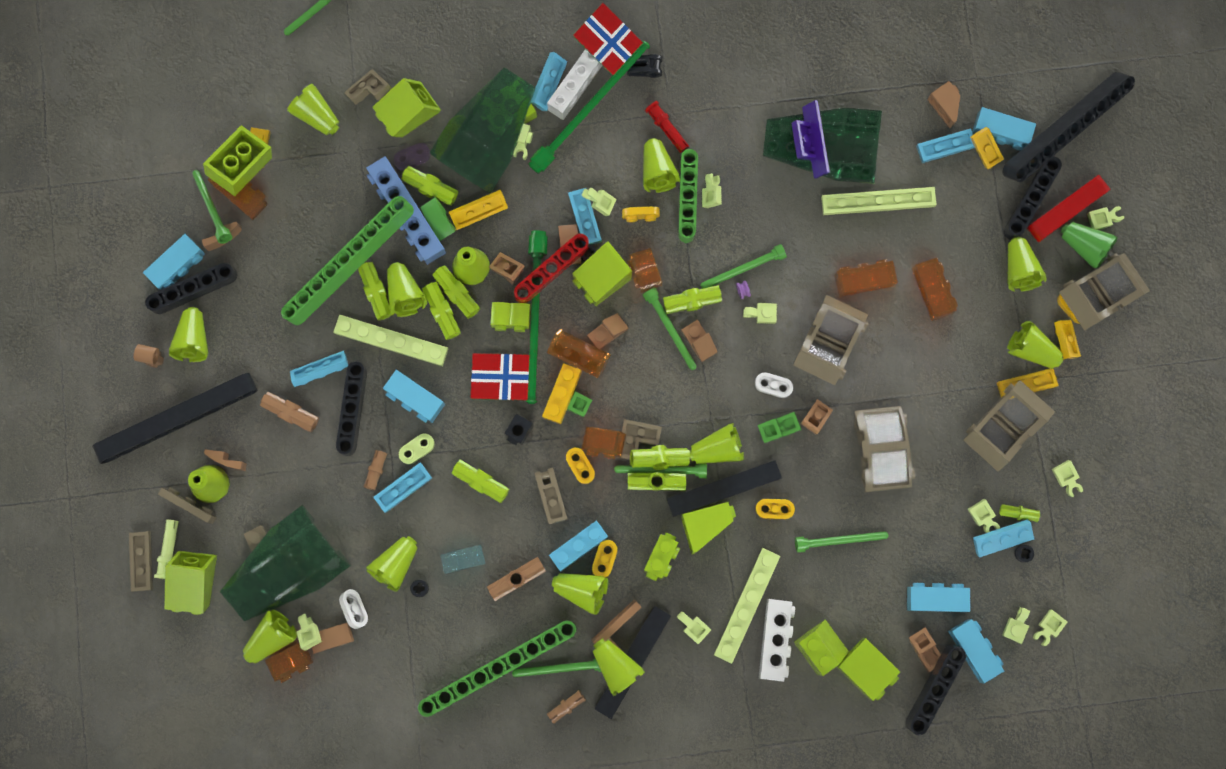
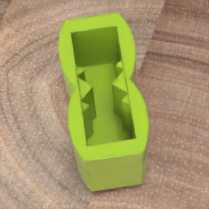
M492 302L491 327L495 328V331H506L507 328H512L515 332H525V329H530L531 305L527 303Z

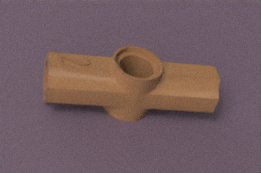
M267 392L261 400V407L278 415L277 417L291 424L298 425L306 431L312 433L318 424L319 418L301 409L302 407L289 400L285 401L273 393Z
M536 557L490 584L487 588L496 602L545 573L546 570L539 558ZM514 574H520L522 577V581L518 585H514L511 581Z

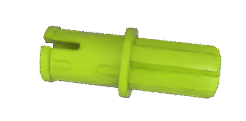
M1002 504L999 509L1001 516L1017 518V521L1028 519L1029 521L1038 522L1040 518L1039 510L1023 508L1021 505L1016 507Z

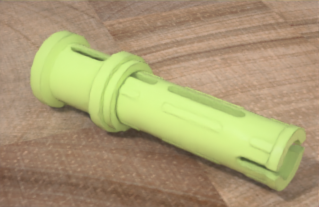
M166 520L161 555L157 558L158 567L154 578L165 579V565L173 557L179 521Z

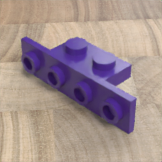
M814 100L802 107L804 121L795 120L791 124L797 159L811 160L813 176L817 179L829 173L830 170L818 101Z

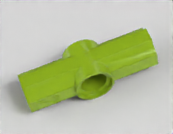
M410 166L402 174V182L418 189L420 193L429 198L436 197L441 202L450 206L457 199L458 190L442 183L440 179L431 174L426 175Z
M366 262L358 268L364 284L363 289L368 301L371 302L377 320L387 319L391 316L389 302L386 297L387 292L382 281L379 279L374 263Z
M445 265L439 267L432 276L444 289L446 296L453 304L457 305L467 319L475 316L480 307L468 294V290L460 280L453 276Z
M430 283L422 288L429 302L431 313L436 323L438 322L445 339H453L461 334L453 317L454 314L447 299L445 300L438 283Z
M719 285L704 289H688L681 294L663 297L666 314L684 310L695 311L703 308V306L722 302V295Z
M657 445L651 449L631 450L630 466L632 468L653 467L654 470H664L669 466H688L690 463V452L687 448L667 449L664 445Z
M462 460L456 463L451 473L468 483V486L481 494L488 495L499 503L503 502L510 490L492 479V476L480 469H475Z
M659 472L628 473V490L686 491V474ZM652 478H661L662 485L659 487L653 486L651 483Z

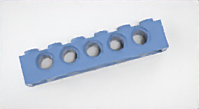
M386 156L366 167L369 172L366 176L372 185L376 183L379 189L376 192L381 200L386 199L389 203L392 200L390 199L391 195L399 193V196L405 198L413 206V215L400 227V230L405 229L408 235L405 238L410 246L415 245L418 251L415 253L419 260H424L428 265L446 254L444 247ZM390 178L387 184H381L382 179ZM412 224H419L418 229L410 230ZM428 239L429 242L427 245H420L421 240Z

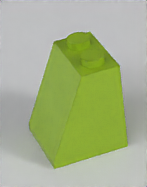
M406 78L397 83L372 107L376 112V117L386 126L387 133L393 137L401 138L441 111L420 81Z
M609 241L572 273L574 285L577 289L582 288L586 293L584 294L585 299L589 304L593 303L595 306H598L632 280V270Z
M729 502L682 514L681 519L691 555L698 552L734 521L733 518L736 517L733 505L729 506Z
M178 551L165 565L164 609L171 610L172 612H191L194 615L204 614L210 606L217 555Z
M826 619L794 641V644L814 672L820 676L826 675L838 666L849 652Z

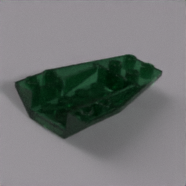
M504 67L447 123L429 153L470 182L491 193L512 160L536 87Z
M838 108L820 111L830 170L829 173L823 175L824 177L836 181L875 183L881 110ZM803 114L767 119L763 156L813 173L811 160L797 159L791 123L795 120L804 121Z
M303 505L267 532L220 590V593L244 622L321 589L351 566L340 550L336 552L315 526V519Z

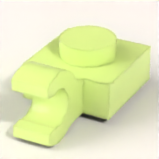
M522 125L517 146L513 151L514 157L521 151L524 153L523 160L527 159L528 152L526 146L527 143H531L533 137L530 125Z
M712 173L705 176L706 188L702 189V207L711 208L722 205L721 186H718L720 177H713Z
M589 188V190L584 189L582 197L593 201L591 207L604 216L610 215L616 202L613 196L604 190H598L597 192L593 188Z
M757 303V309L745 307L743 317L757 318V323L776 324L777 304Z
M1020 607L1015 619L1009 617L1002 636L1022 644L1029 625L1024 624V622L1028 618L1030 611Z
M683 611L677 616L687 626L683 631L697 644L711 631L697 616L692 620Z
M306 614L299 616L298 621L301 629L297 631V636L301 649L306 651L321 643L322 640L318 626L313 623L312 618H307Z

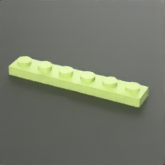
M935 187L822 195L821 197L823 215L930 208L937 205Z
M339 315L333 332L340 336L442 367L448 352V347L343 315Z
M764 548L761 549L714 656L731 664L733 663L779 561V555Z

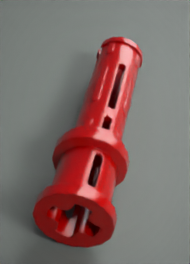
M658 101L650 104L645 109V113H649L655 121V126L660 127L680 154L683 153V151L689 148V145L670 122L668 113H664Z

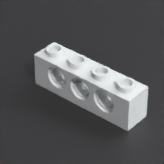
M586 49L547 102L548 111L562 120L565 119L602 67Z
M767 599L759 669L760 679L784 682V679L788 678L789 666H786V659L790 658L791 646H788V640L793 635V626H790V620L795 615V606H792L790 601ZM777 615L784 617V624L782 626L775 624L774 619ZM777 634L782 637V643L779 646H775L772 642L773 637ZM774 654L780 657V663L777 666H773L770 662V658Z

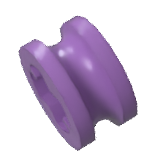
M745 280L742 284L736 283L740 299H744V296H751Z

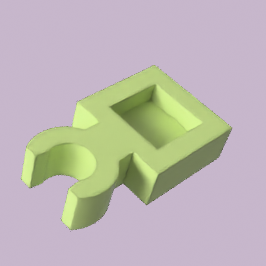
M1107 207L1088 212L1087 216L1091 228L1100 230L1111 227L1113 225L1112 221L1120 222L1123 220L1124 216L1117 217L1115 212L1121 210V207H1115L1110 212Z
M1070 460L1052 469L1061 487L1067 486L1066 493L1070 497H1074L1072 493L1074 487L1077 488L1078 492H1083L1082 486L1075 481L1080 477Z
M982 499L968 508L978 526L984 524L983 530L985 533L990 532L989 528L992 525L996 530L1000 529L999 524L992 521V518L996 515L986 499Z
M1049 610L1039 623V626L1043 629L1036 632L1033 639L1037 640L1042 635L1044 641L1041 645L1047 646L1050 642V635L1056 638L1068 622L1053 610Z

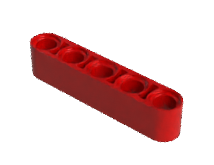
M1097 175L1027 227V230L1039 243L1110 191L1111 188L1100 175Z
M584 234L573 236L521 281L514 289L516 301L528 303L586 253L589 246L587 236ZM581 240L585 243V246L578 248L575 242ZM563 253H569L571 258L563 260L560 256ZM549 265H554L557 270L550 273L546 268ZM535 277H539L542 279V283L534 285L532 280ZM520 290L528 292L525 298H521L517 294Z

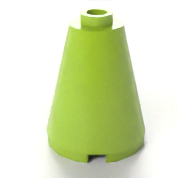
M310 84L302 90L303 93L299 97L296 96L287 111L323 134L334 135L340 128L338 126L340 122L316 86Z
M656 138L649 139L644 144V189L647 192H651L650 189L656 190V193L671 190L676 187L677 181L680 182L679 173L662 141Z
M1022 237L1011 239V242L1008 243L1007 285L1009 290L1015 291V288H1020L1021 292L1040 287L1043 280L1047 281L1046 274L1028 241Z
M463 247L458 251L453 260L452 270L460 282L466 285H477L483 282L488 275L490 262L486 254L481 250Z
M399 262L392 263L387 269L391 315H394V313L397 314V317L414 315L418 313L417 309L420 307L424 309L426 307V297L406 266Z
M189 307L182 313L169 347V356L176 360L183 361V358H187L189 362H201L207 359L208 346L203 313L198 308Z
M1026 321L1020 325L1022 329L1019 332L1015 331L1009 340L1007 349L1010 351L1008 353L1051 369L1059 367L1063 362V353L1033 322Z
M734 423L726 425L691 445V450H689L690 458L696 464L744 460V452L740 453L739 450L742 444Z
M202 466L191 472L188 477V484L193 495L201 502L215 503L228 493L230 486L229 477L219 466Z
M409 536L407 538L401 537L366 567L367 572L381 584L388 585V589L397 592L418 549L416 546L417 542Z
M559 573L558 576H554L552 587H554V592L590 614L597 615L604 603V600H602L603 594H607L608 578L604 576Z
M269 610L243 648L244 659L249 663H258L282 649L298 637L294 625L290 627L287 624L289 619L276 610L270 612Z
M602 638L593 645L595 649L592 652L613 696L634 683L638 675L642 676L645 673L641 666L609 639L604 641Z

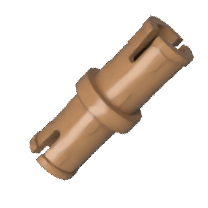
M375 450L371 466H368L367 469L369 472L363 486L364 488L376 490L379 477L383 474L382 468L387 453Z
M580 690L568 699L560 701V705L547 713L549 719H552L553 724L567 713L571 714L574 708L586 701Z

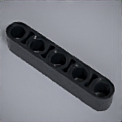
M1053 156L1039 168L1004 229L1006 238L1011 240L1015 237H1020L1025 232L1061 170L1062 162L1058 157ZM1047 164L1052 165L1054 170H1050ZM1038 180H1043L1045 186L1040 185ZM1029 195H1033L1036 198V202L1032 201ZM1020 211H1025L1027 217H1023ZM1011 226H1015L1018 229V233L1013 232Z
M221 263L149 295L145 300V306L155 314L166 313L233 283L237 279V271L228 263ZM230 270V274L227 277H223L224 271ZM212 277L211 284L206 285V280ZM195 285L194 291L188 293L189 287ZM177 293V298L171 300L172 294ZM159 300V306L157 308H153L154 302Z
M353 361L348 365L343 391L336 449L344 456L353 455L357 448L367 378L366 367L358 361ZM356 367H361L359 375H353V370ZM357 385L359 387L358 392L351 394L350 389ZM355 404L356 410L353 413H348L349 405ZM348 423H352L353 430L345 432V426ZM345 442H350V449L344 452L342 445Z
M949 644L944 648L906 718V727L915 735H923L927 732L965 662L966 652L957 645ZM954 650H957L958 656L955 659H952L951 653ZM945 667H948V674L946 676H942V670ZM939 685V691L933 694V687ZM929 702L930 708L927 711H923V705ZM920 720L919 728L914 729V722Z

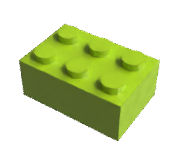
M241 125L203 163L206 176L233 196H236L272 159V151L268 144Z

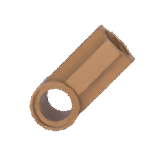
M138 344L134 351L135 361L142 362L153 368L163 364L164 358L161 356L158 348Z

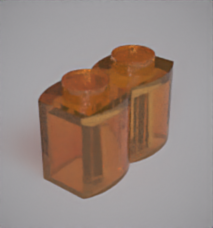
M651 248L629 255L630 260L627 261V264L635 274V278H632L635 289L639 288L642 293L654 287L662 286L660 273Z
M586 427L582 450L587 451L586 455L598 457V454H604V458L615 460V456H622L626 434L615 430Z
M300 643L265 660L274 681L280 680L281 683L291 679V674L297 671L301 674L309 670V665L313 664L308 650L304 651L301 649Z

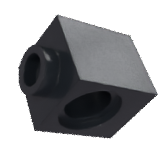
M516 414L504 433L508 437L506 440L515 446L517 443L523 445L534 427L533 423ZM522 427L523 433L520 436H515L513 434L514 428Z

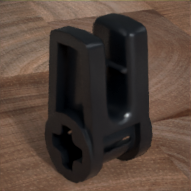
M658 54L641 55L633 64L636 67H630L627 75L650 78L661 77L663 57Z

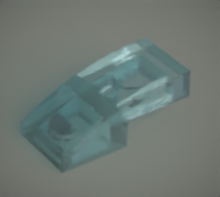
M481 545L440 555L445 574L485 564Z

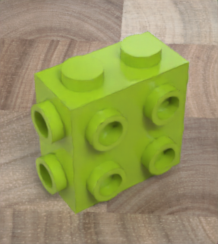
M665 533V535L660 534L644 569V572L647 573L646 577L657 581V579H662L663 576H668L672 567L669 565L671 558L676 559L680 550L677 547L679 542L675 541L677 537L669 533Z

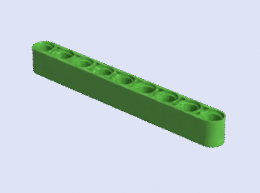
M402 196L393 198L284 305L281 310L282 317L293 325H301L413 215V206Z
M563 621L420 701L418 705L419 713L422 716L429 717L572 638L576 633V625L571 621ZM570 624L573 627L572 634H563V625ZM549 633H552L556 638L553 645H548L545 642V636ZM530 643H535L538 646V652L534 655L530 654L527 650ZM518 653L521 661L518 664H513L510 660L511 654ZM496 662L503 665V671L500 674L493 671V665ZM478 672H482L486 676V680L482 684L476 681V674ZM465 682L468 685L466 693L459 691V683ZM443 692H448L451 696L448 703H444L441 700ZM425 702L432 703V712L428 713L424 710L423 705Z

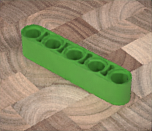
M693 149L683 151L680 162L678 237L684 243L693 241L696 233L698 154ZM686 157H692L694 161L692 163H687L684 159ZM691 175L694 179L686 181L684 176ZM690 193L693 195V198L686 199L683 195ZM690 211L693 215L687 218L683 215V212ZM684 229H689L692 232V234L690 236L683 235L682 231Z

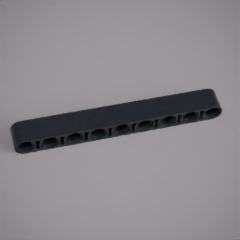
M1114 72L1004 165L1003 175L1019 183L1025 181L1127 95L1135 85V78L1121 72Z
M250 373L239 375L95 443L92 447L100 464L111 462L247 398L258 390Z

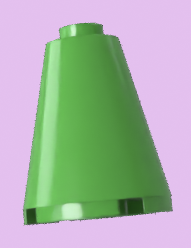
M1075 222L1066 223L1061 230L1063 234L1062 239L1095 269H1098L1108 256V252L1113 248L1118 239L1113 234Z

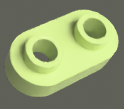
M420 434L400 449V460L408 465L414 464L434 449V439L429 434ZM422 440H427L426 446H421ZM407 451L412 453L409 458L405 457Z

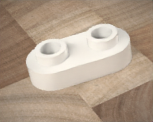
M761 373L755 380V387L758 391L779 398H786L793 391V384L789 379L770 373ZM766 380L768 385L762 386L761 381ZM780 386H785V387H786V391H785V392L780 391L779 387H780Z
M352 589L343 592L340 595L339 602L347 623L354 629L363 627L368 621V615L360 595Z

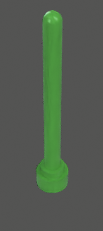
M332 0L318 1L285 28L284 34L288 36Z
M194 170L192 175L216 227V239L220 244L228 243L232 239V234L228 228L223 226L200 172Z
M781 244L774 246L770 253L704 281L700 287L702 289L712 287L773 259L779 261L787 258L785 250Z
M654 287L643 294L645 301H648L649 304L652 303L690 370H695L696 364L658 300L659 293Z
M707 463L695 465V467L669 466L664 470H654L653 467L632 468L630 465H617L614 471L616 473L659 472L695 474L699 478H707Z
M884 531L811 540L804 537H795V548L797 553L809 550L810 547L883 540L888 538V533Z
M593 659V661L515 669L512 671V675L514 677L587 669H594L599 672L601 670L596 659Z

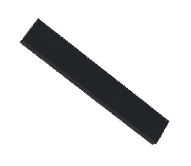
M776 460L672 496L666 500L672 516L675 517L780 480L782 476Z
M654 606L626 655L642 667L671 615ZM631 685L619 694L617 692L615 696L612 695L607 686L595 710L612 719Z

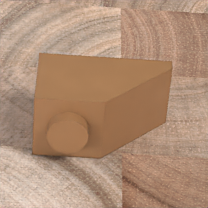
M948 81L932 92L928 101L947 126L952 128L957 121L960 94L958 88Z

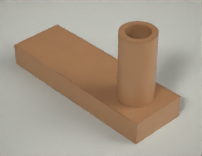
M633 600L591 639L592 642L595 644L602 638L604 641L609 639L620 649L610 637L641 608L637 601Z

